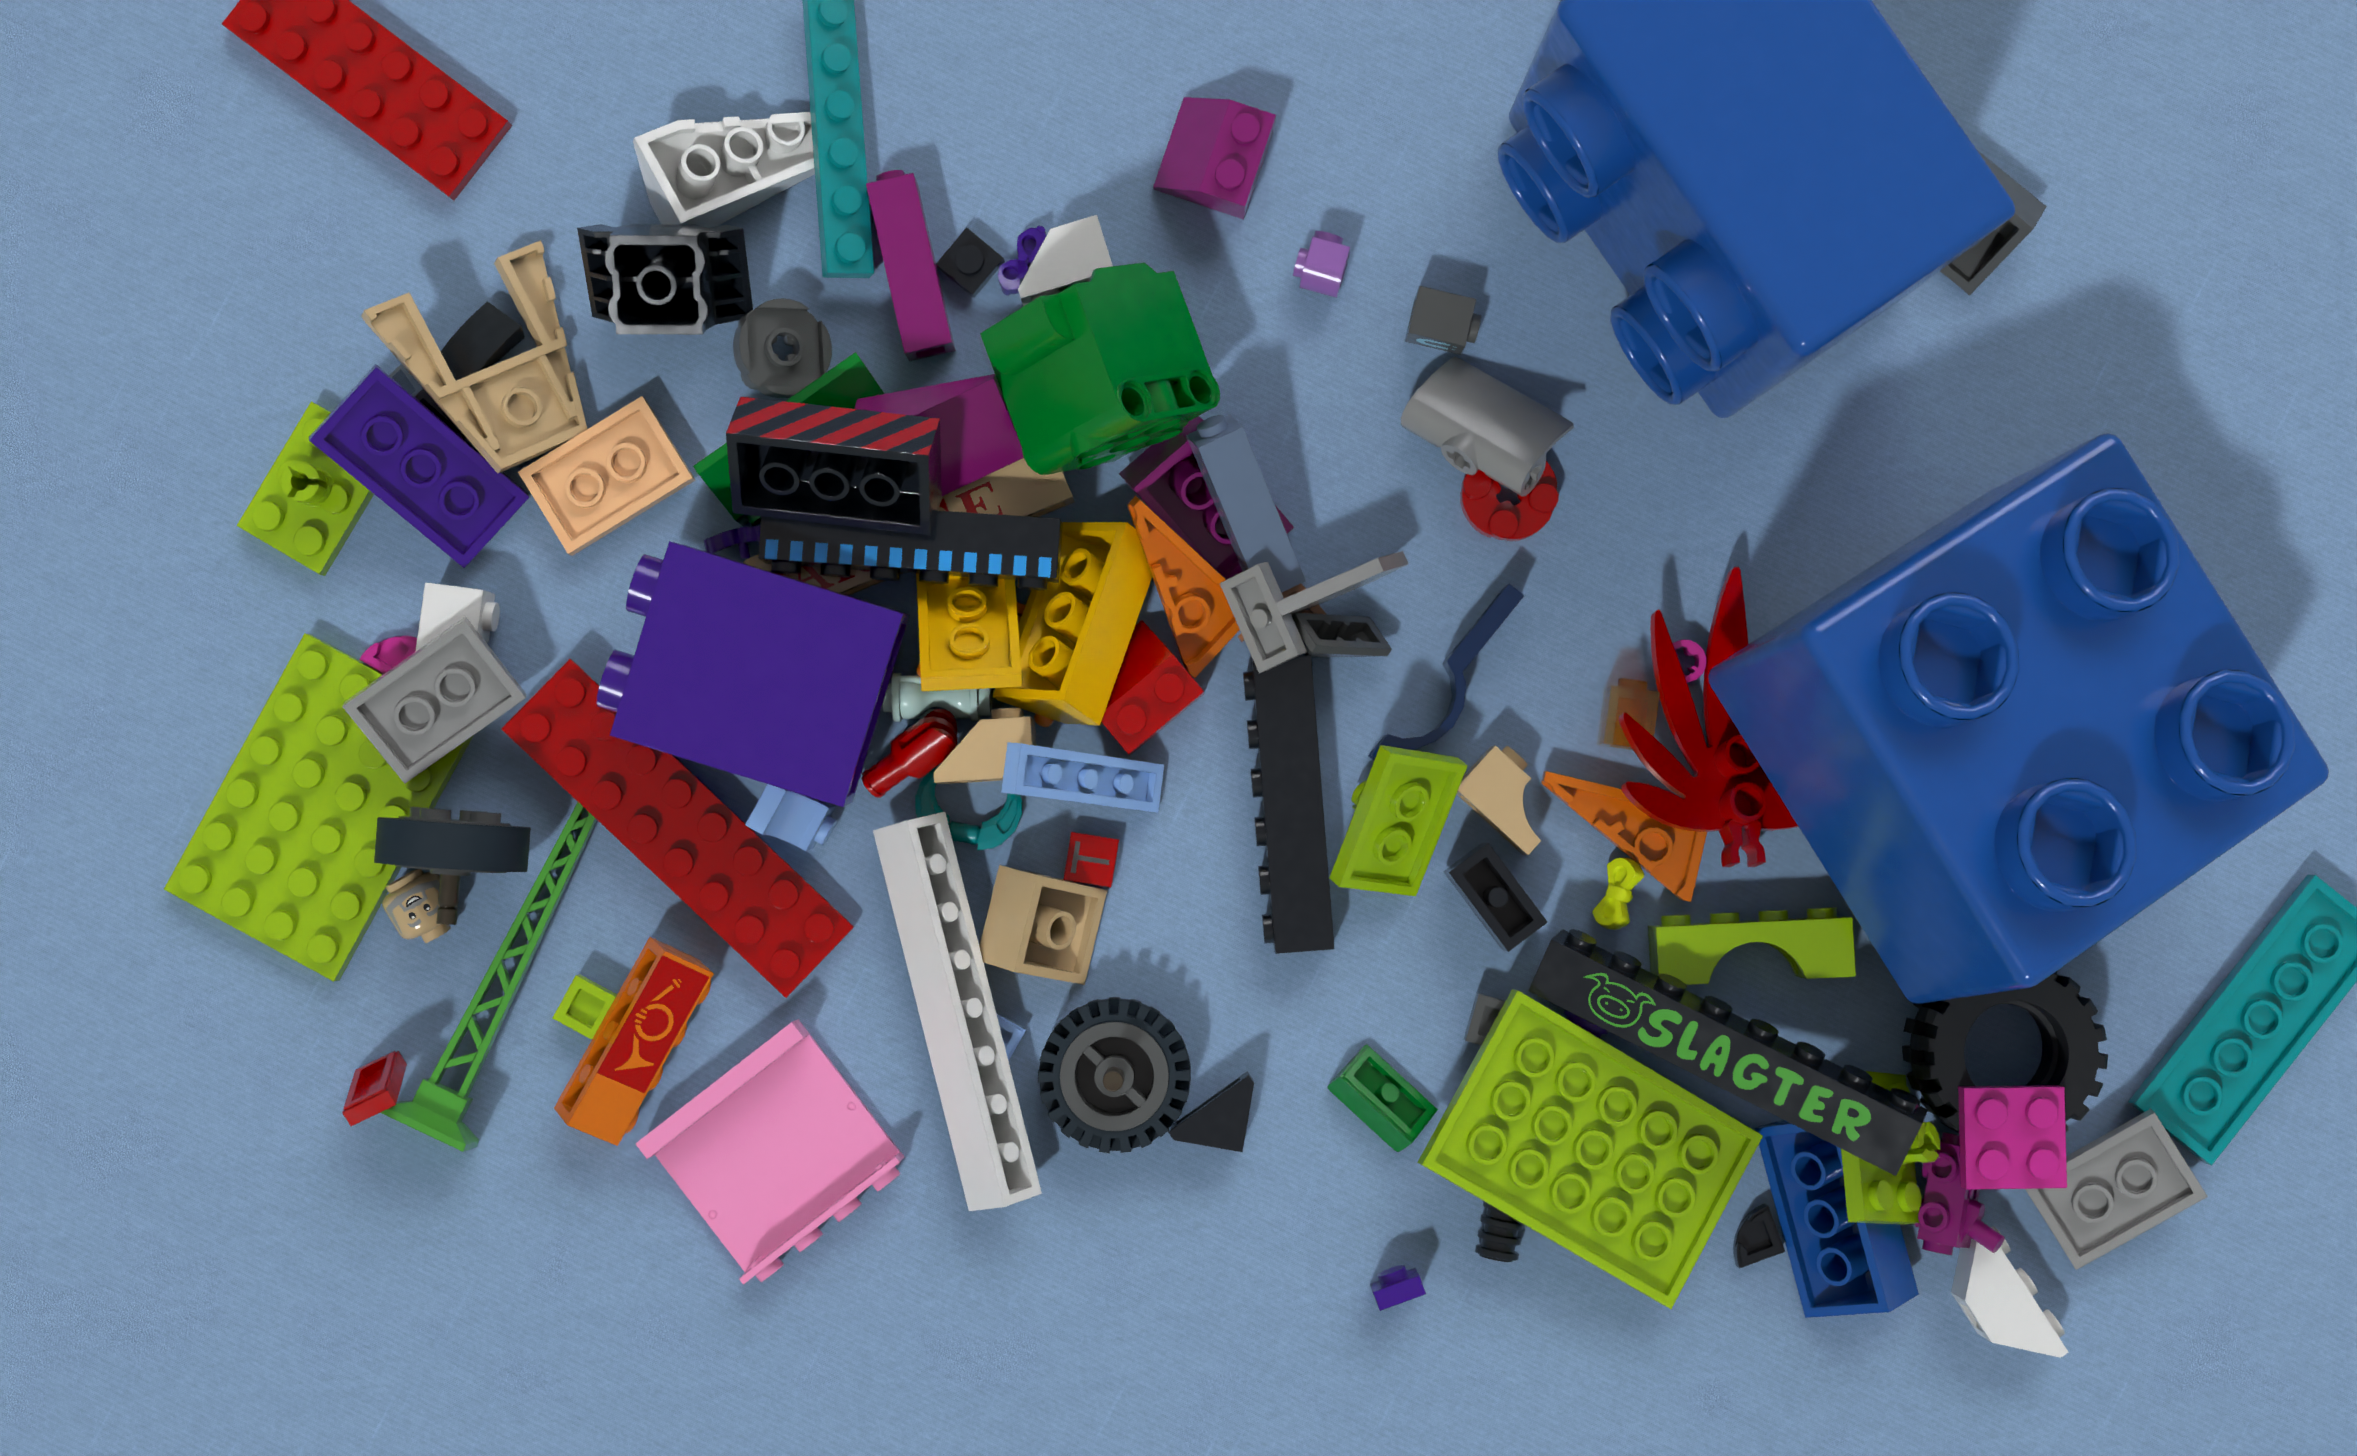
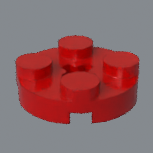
M1547 461L1543 474L1534 489L1526 496L1517 494L1520 502L1514 506L1508 500L1502 503L1498 501L1496 495L1501 491L1499 483L1486 476L1480 469L1474 475L1465 474L1461 483L1460 504L1467 521L1480 534L1498 540L1520 541L1534 535L1550 520L1553 510L1559 501L1556 476Z

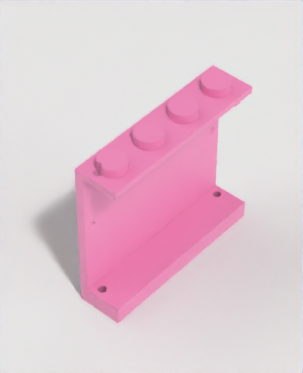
M799 1019L788 1024L635 1143L646 1159L653 1155L657 1157L745 1272L739 1278L743 1285L754 1276L760 1282L770 1277L784 1265L779 1257L792 1246H795L800 1253L823 1235L818 1226L832 1215L840 1222L862 1204L857 1196L872 1185L878 1192L900 1175L895 1166L904 1158V1155Z

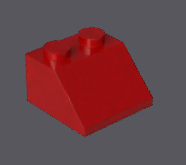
M1143 620L1135 625L1101 721L1129 756L1204 695L1202 688Z

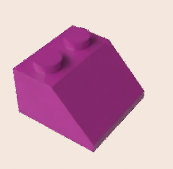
M1184 97L1153 189L1244 220L1274 132L1276 115L1230 99Z

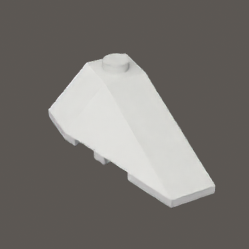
M810 112L772 114L770 118L740 120L739 116L723 117V120L719 122L695 123L694 119L677 120L637 136L633 140L649 202L661 224H694L707 228L715 227L815 174Z

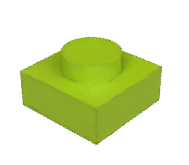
M581 974L575 975L552 1019L592 1040L617 994Z

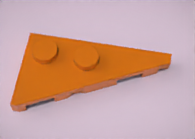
M1134 496L1127 504L1184 667L1196 678L1240 630L1220 585L1226 579L1137 496Z
M1543 771L1541 780L1543 786L1628 857L1637 862L1676 897L1683 901H1692L1707 832L1682 830L1658 822L1639 810L1619 788Z

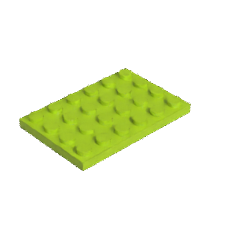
M304 633L165 885L164 890L334 982L340 981L380 908L383 899L388 893L385 887L395 880L401 867H396L395 865L374 863L378 817H409L410 807L434 808L473 736L404 784L342 707L346 700L381 677L383 673L321 639Z
M1512 989L1417 1163L1654 1301L1672 1309L1763 1135L1529 996Z

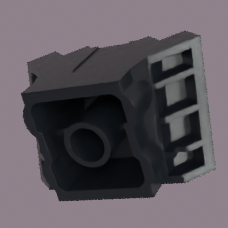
M599 224L577 228L592 317L615 323L616 334L703 335L712 326L739 321L742 316L753 310L743 228L730 225L707 228L694 224H632L619 227Z

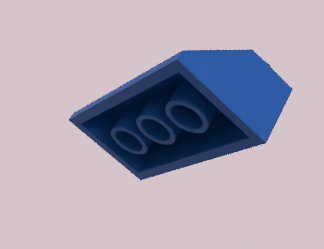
M1785 1120L1754 1128L1756 1132L1763 1135L1759 1148L1805 1318L1891 1312L1919 1295L1900 1224L1848 1222L1841 1148Z

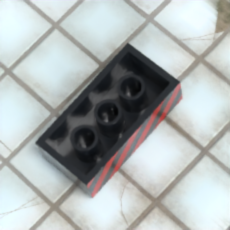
M740 397L726 431L733 513L931 535L942 499L940 418Z

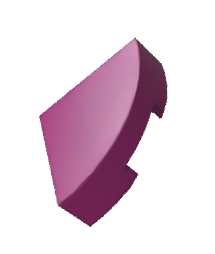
M395 636L371 645L359 660L385 674L415 653L417 638L412 636Z

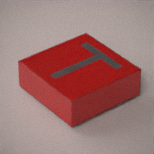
M1071 832L1063 880L1112 887L1119 839Z

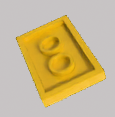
M916 574L921 691L1022 687L1015 580L998 579V587H979L968 585L969 577L949 576L948 584L919 582V574Z

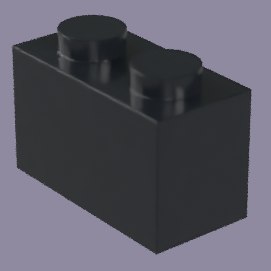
M1489 843L1479 844L1443 871L1489 934L1504 951L1509 952L1548 923Z

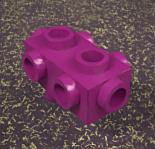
M1942 1132L1940 1150H1935L1939 1157L1936 1161L1923 1163L1922 1174L1927 1179V1184L1918 1213L1919 1223H1914L1915 1227H1919L1917 1239L1923 1240L1922 1249L1940 1254L1952 1255L1953 1247L1970 1248L1971 1239L1992 1253H1995L2003 1244L2005 1237L1981 1221L1984 1217L1985 1206L1983 1203L1978 1202L1980 1189L1966 1190L1961 1187L1959 1135Z

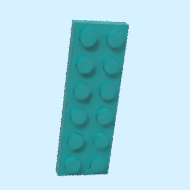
M2307 874L2128 1102L2141 1113L2152 1109L2172 1138L2203 1163L2212 1166L2357 982V907L2318 876Z

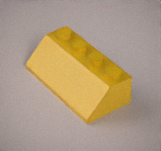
M1062 522L1059 583L1048 582L1047 590H1031L1018 625L1022 687L995 688L993 697L998 701L1064 724L1100 726L1147 594L1152 574L1137 531L1128 522Z

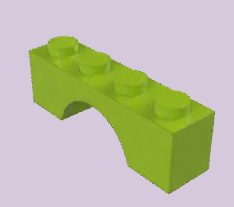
M1837 907L1808 908L1807 918L1788 919V910L1758 911L1759 920L1740 921L1739 912L1709 913V923H1691V916L1689 914L1661 916V925H1648L1650 972L1657 976L1661 973L1674 976L1686 985L1709 984L1713 970L1719 960L1733 948L1750 942H1763L1778 950L1789 962L1796 977L1805 979L1856 977L1853 918L1837 916Z

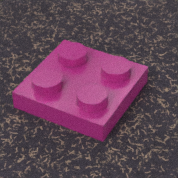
M2060 1085L1958 1086L1960 1183L1962 1188L1966 1190L2067 1188L2065 1087Z

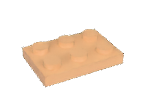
M643 396L518 471L561 544L571 556L695 481L694 476Z

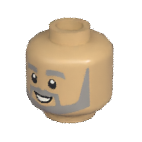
M415 869L385 887L389 894L383 899L382 906L402 938L409 940L421 936L423 941L428 943L451 929L450 925L436 923L437 909L440 907L438 904L439 874L423 873L422 869Z

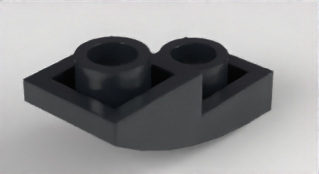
M487 301L458 329L440 352L455 380H459L494 365L521 342L525 336L521 325Z

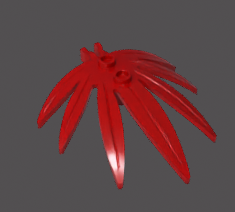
M1734 567L1728 572L1723 584L1707 644L1703 702L1708 747L1706 746L1697 711L1662 612L1658 609L1651 615V652L1659 698L1673 737L1695 776L1693 777L1654 736L1627 712H1624L1619 716V723L1631 748L1649 772L1677 795L1656 786L1631 781L1622 784L1621 790L1639 810L1665 825L1688 831H1719L1725 845L1721 853L1722 867H1732L1740 863V846L1747 854L1748 867H1757L1766 862L1764 847L1759 842L1761 831L1784 830L1799 826L1708 681L1710 670L1715 665L1748 645L1741 570L1739 567Z

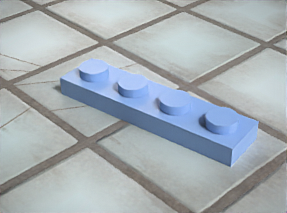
M1008 742L1001 793L1158 813L1164 765Z

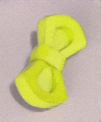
M1625 857L1616 858L1607 864L1608 887L1606 894L1592 911L1596 922L1605 929L1618 930L1629 924L1627 903L1633 898L1631 890L1644 878L1641 866L1634 860Z

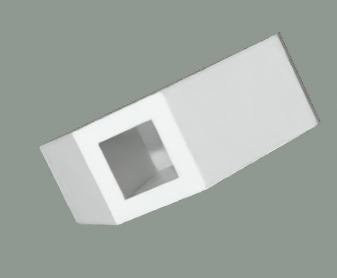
M1994 1226L1991 1227L1992 1229H1994L1995 1231H1997L1998 1233H2000V1232L1997 1230V1228H1995ZM1971 1239L1970 1248H1960L1951 1293L1980 1336L1992 1343L2059 1358L2069 1353L2060 1339L2061 1336L2065 1335L2061 1324L2048 1309L2042 1312L2033 1298V1295L2038 1293L2035 1284L2022 1268L2015 1270L2007 1258L2006 1254L2011 1249L2006 1240H2004L2001 1247L1995 1253H1992L1973 1239Z

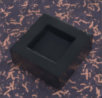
M966 227L939 259L936 266L975 298L998 271L999 266L1005 261L1000 254Z

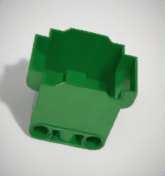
M1145 262L1096 268L1093 270L1089 282L1075 283L1058 294L1039 296L980 333L1019 438L1023 457L1027 465L1040 475H1049L1074 469L1083 470L1100 464L1114 462L1129 453L1173 438L1184 431L1183 428L1190 420L1213 409L1220 401L1219 385L1212 375L1175 272L1157 273Z

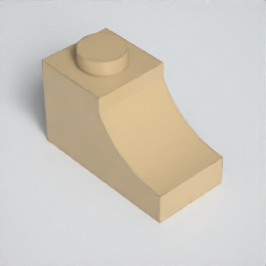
M1496 745L1491 746L1463 776L1456 795L1522 855H1529L1541 840L1530 827L1523 807L1524 788L1532 779L1523 771L1528 764L1509 746H1506L1502 751Z

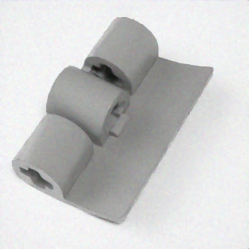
M1458 357L1448 360L1422 384L1408 401L1401 417L1403 428L1434 446L1440 447L1445 459L1459 471L1474 475L1480 469L1486 476L1521 496L1529 494L1540 480L1546 465V453L1556 442L1574 428V424L1570 420Z

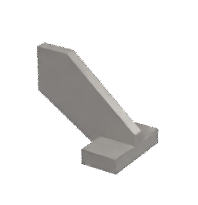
M1403 551L1379 557L1287 598H1283L1268 562L1257 564L1221 582L1220 585L1259 673H1262L1307 652L1292 618L1294 613L1303 612L1369 584L1409 563Z

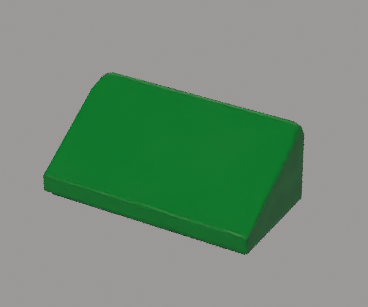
M1367 1044L1359 1050L1327 1087L1333 1095L1396 1152H1400L1412 1144L1438 1111L1434 1105Z

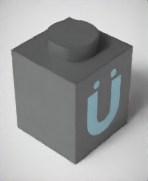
M1419 286L1415 295L1405 342L1461 355L1466 342L1475 343L1482 315L1473 313L1476 299Z

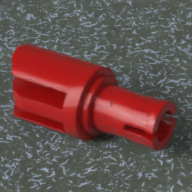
M945 709L933 710L906 731L893 738L891 753L871 768L862 772L863 776L861 779L866 789L873 796L881 798L908 776L918 779L923 778L933 768L942 763L957 746L958 730L953 714Z

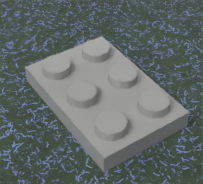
M464 617L346 700L342 707L405 784L526 698V693L470 621Z
M2152 1109L2147 1110L2066 1156L2067 1188L2025 1189L2076 1270L2208 1197Z

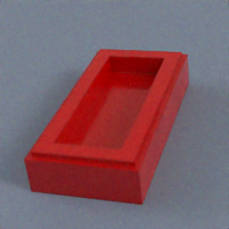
M393 1051L355 1070L342 1111L350 1126L358 1124L397 1104L407 1066L399 1051Z

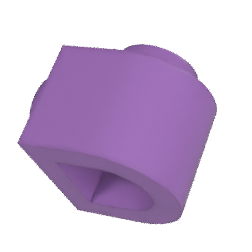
M1315 231L1309 250L1300 247L1293 271V276L1301 278L1299 288L1337 298L1350 255V247L1342 245V237L1324 231Z

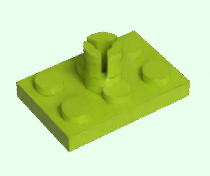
M311 401L236 526L319 575L326 576L374 494L309 441V436L331 413Z
M1380 745L1367 780L1361 782L1352 794L1351 801L1355 804L1352 805V808L1355 812L1329 879L1338 887L1416 896L1468 765L1458 757Z
M1865 1071L1871 1075L1873 1083L1889 1091L1892 1088H1898L1910 1093L1906 1084V1075ZM1922 1123L1896 1176L1841 1149L1848 1222L1878 1224L1919 1223L1918 1213L1922 1197L1917 1185L1915 1162H1933L1939 1157V1154L1935 1151L1940 1150L1939 1134L1932 1123Z

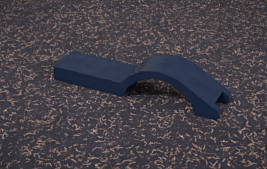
M1511 584L1506 585L1442 663L1450 678L1452 697L1447 714L1438 726L1421 737L1400 738L1387 734L1379 741L1368 757L1374 761L1380 745L1410 750L1436 742L1454 727L1464 708L1466 681L1463 671L1524 597L1521 592Z

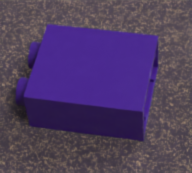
M671 541L668 543L664 559L644 554L634 571L626 600V611L646 617L635 654L632 655L616 649L612 652L605 666L597 694L598 707L617 712L610 736L840 807H845L853 802L910 615Z

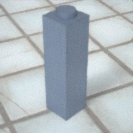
M1216 415L1203 420L1197 425V430L1186 435L1242 571L1257 564L1268 562L1281 593L1305 582V577L1243 426L1231 415L1226 417Z

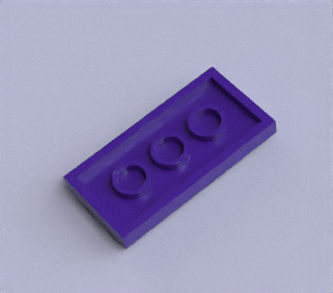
M376 364L309 436L310 442L463 568L472 561L529 499V494L504 472L497 473L477 449Z

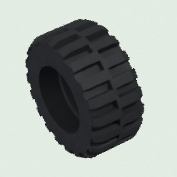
M2057 971L2031 988L1921 1004L1913 1003L1919 1010L1915 1019L1906 1018L1903 1032L1911 1033L1910 1045L1902 1046L1903 1061L1910 1062L1912 1066V1071L1906 1074L1911 1088L1920 1091L1922 1094L1919 1101L1928 1109V1112L1937 1115L1940 1118L1939 1122L1948 1128L1959 1132L1958 1086H1975L1968 1074L1964 1059L1967 1034L1975 1020L1990 1007L1998 1004H2013L2029 1012L2039 1028L2042 1039V1057L2039 1067L2033 1078L2025 1086L2060 1085L2065 1087V1122L2070 1118L2081 1121L2089 1111V1108L2083 1102L2088 1095L2098 1097L2103 1083L2095 1081L2098 1068L2107 1069L2108 1054L2100 1053L2098 1048V1042L2107 1040L2104 1025L2094 1023L2091 1018L2097 1014L2098 1010L2090 998L2080 997L2078 993L2081 987L2070 977L2058 975Z

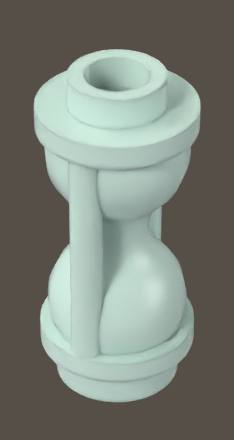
M893 673L892 683H889L883 702V711L892 712L894 722H902V719H922L931 711L936 710L930 708L941 707L951 712L955 719L971 718V721H979L980 716H991L992 688L921 691L920 676H902L901 673Z

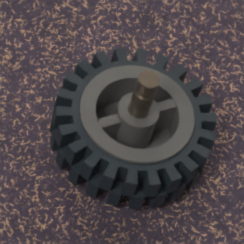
M1109 997V999H1097L1077 1007L1054 1028L1047 1039L1039 1060L1038 1083H1040V1096L1042 1103H1045L1048 1116L1053 1123L1056 1122L1059 1125L1061 1132L1068 1138L1071 1136L1079 1142V1145L1085 1148H1089V1146L1097 1148L1099 1152L1110 1153V1151H1120V1153L1131 1152L1133 1148L1140 1146L1143 1148L1152 1144L1154 1139L1159 1136L1162 1137L1169 1131V1127L1178 1120L1189 1095L1191 1066L1182 1036L1179 1035L1173 1023L1160 1014V1011L1134 999Z

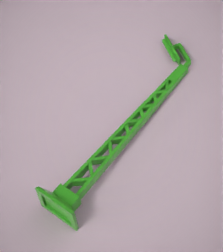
M577 802L431 1077L422 1080L412 1101H397L395 1106L380 1113L462 1152L478 1146L479 1139L462 1122L473 1100L468 1096L597 822V819L589 812L588 817L580 820L585 808L579 802ZM582 828V831L576 841L573 835V831ZM567 844L571 854L559 859ZM565 866L556 884L552 871ZM546 884L551 897L536 902ZM545 908L534 930L529 914ZM523 927L529 943L511 949ZM523 954L510 981L504 961ZM498 974L504 996L482 1004ZM499 1006L484 1037L475 1015ZM469 1028L478 1052L452 1059ZM472 1062L459 1092L440 1083L447 1068Z

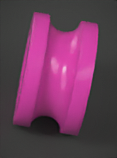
M1691 640L1673 642L1675 650L1683 649L1685 656L1694 657L1695 666L1688 667L1687 669L1691 673L1684 675L1687 683L1697 680L1706 668L1704 650L1698 643Z

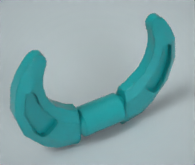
M938 767L932 769L920 782L915 795L917 818L944 812L938 805L935 796L937 783H934L933 772ZM1007 793L1004 808L995 817L982 822L981 828L977 825L953 821L950 823V816L946 814L952 840L973 845L978 844L977 851L994 849L1002 845L1016 832L1021 820V795Z

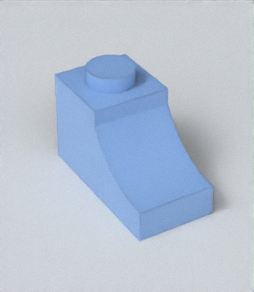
M767 784L745 825L762 835L779 838L807 851L813 849L816 843L823 846L827 842L837 823V820L831 817L836 805Z

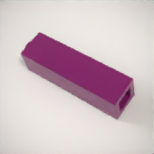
M903 170L883 172L876 176L875 182L866 183L904 353L910 362L956 351L920 191L914 173L905 174Z

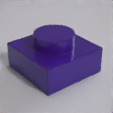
M1405 1265L1395 1266L1380 1272L1377 1275L1379 1281L1370 1284L1380 1311L1426 1294L1416 1268L1407 1271Z

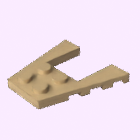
M541 240L502 255L494 262L537 346L529 351L455 380L410 292L368 308L361 315L364 322L497 473L551 451L587 430L574 371L571 372L565 350L567 342L563 327L560 328L554 304L556 299L551 277L547 275L543 259L545 251Z

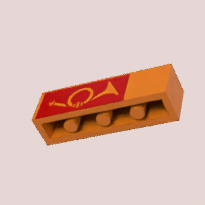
M652 937L648 938L554 1107L555 1111L568 1126L616 1146L619 1145L624 1134L633 1129L639 1116V1107L648 1091L654 1089L659 1083L663 1073V1064L672 1048L677 1047L683 1040L687 1030V1021L696 1005L701 1004L709 993L711 978L714 973L699 959Z

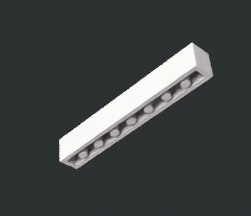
M941 812L906 820L873 830L968 1210L976 1211L1007 1207L1040 1195L1042 1192L946 813Z

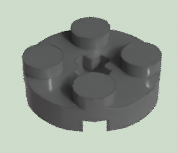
M772 299L762 303L741 317L734 334L733 353L736 365L741 372V379L750 389L759 390L770 397L791 398L828 370L832 357L830 335L823 322H817L815 317L807 311L809 308L804 304L791 299ZM777 336L783 337L785 345L792 346L793 354L785 356V361L780 360L772 349V344L777 342Z

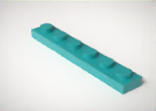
M802 0L822 278H870L874 274L869 195L866 187L868 181L854 0Z

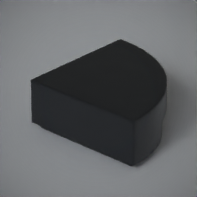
M1765 1203L1749 1212L1737 1228L1733 1243V1254L1738 1268L1785 1252L1769 1206Z

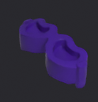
M1043 226L1029 228L1021 233L1017 239L1018 259L1009 260L999 266L998 281L1005 295L1009 296L1010 294L1019 293L1018 288L1046 238V231Z
M761 525L735 528L704 540L705 550L715 554L727 547L738 544L741 559L749 558L750 552L747 542L760 541Z

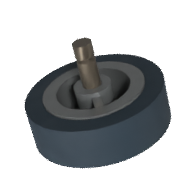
M410 807L409 817H378L374 863L390 864L404 868L427 869L432 874H440L438 897L440 907L437 909L436 923L457 925L458 909L456 906L459 903L461 876H471V872H527L531 827L511 826L510 823H501V813L460 810L459 820L451 819V810Z

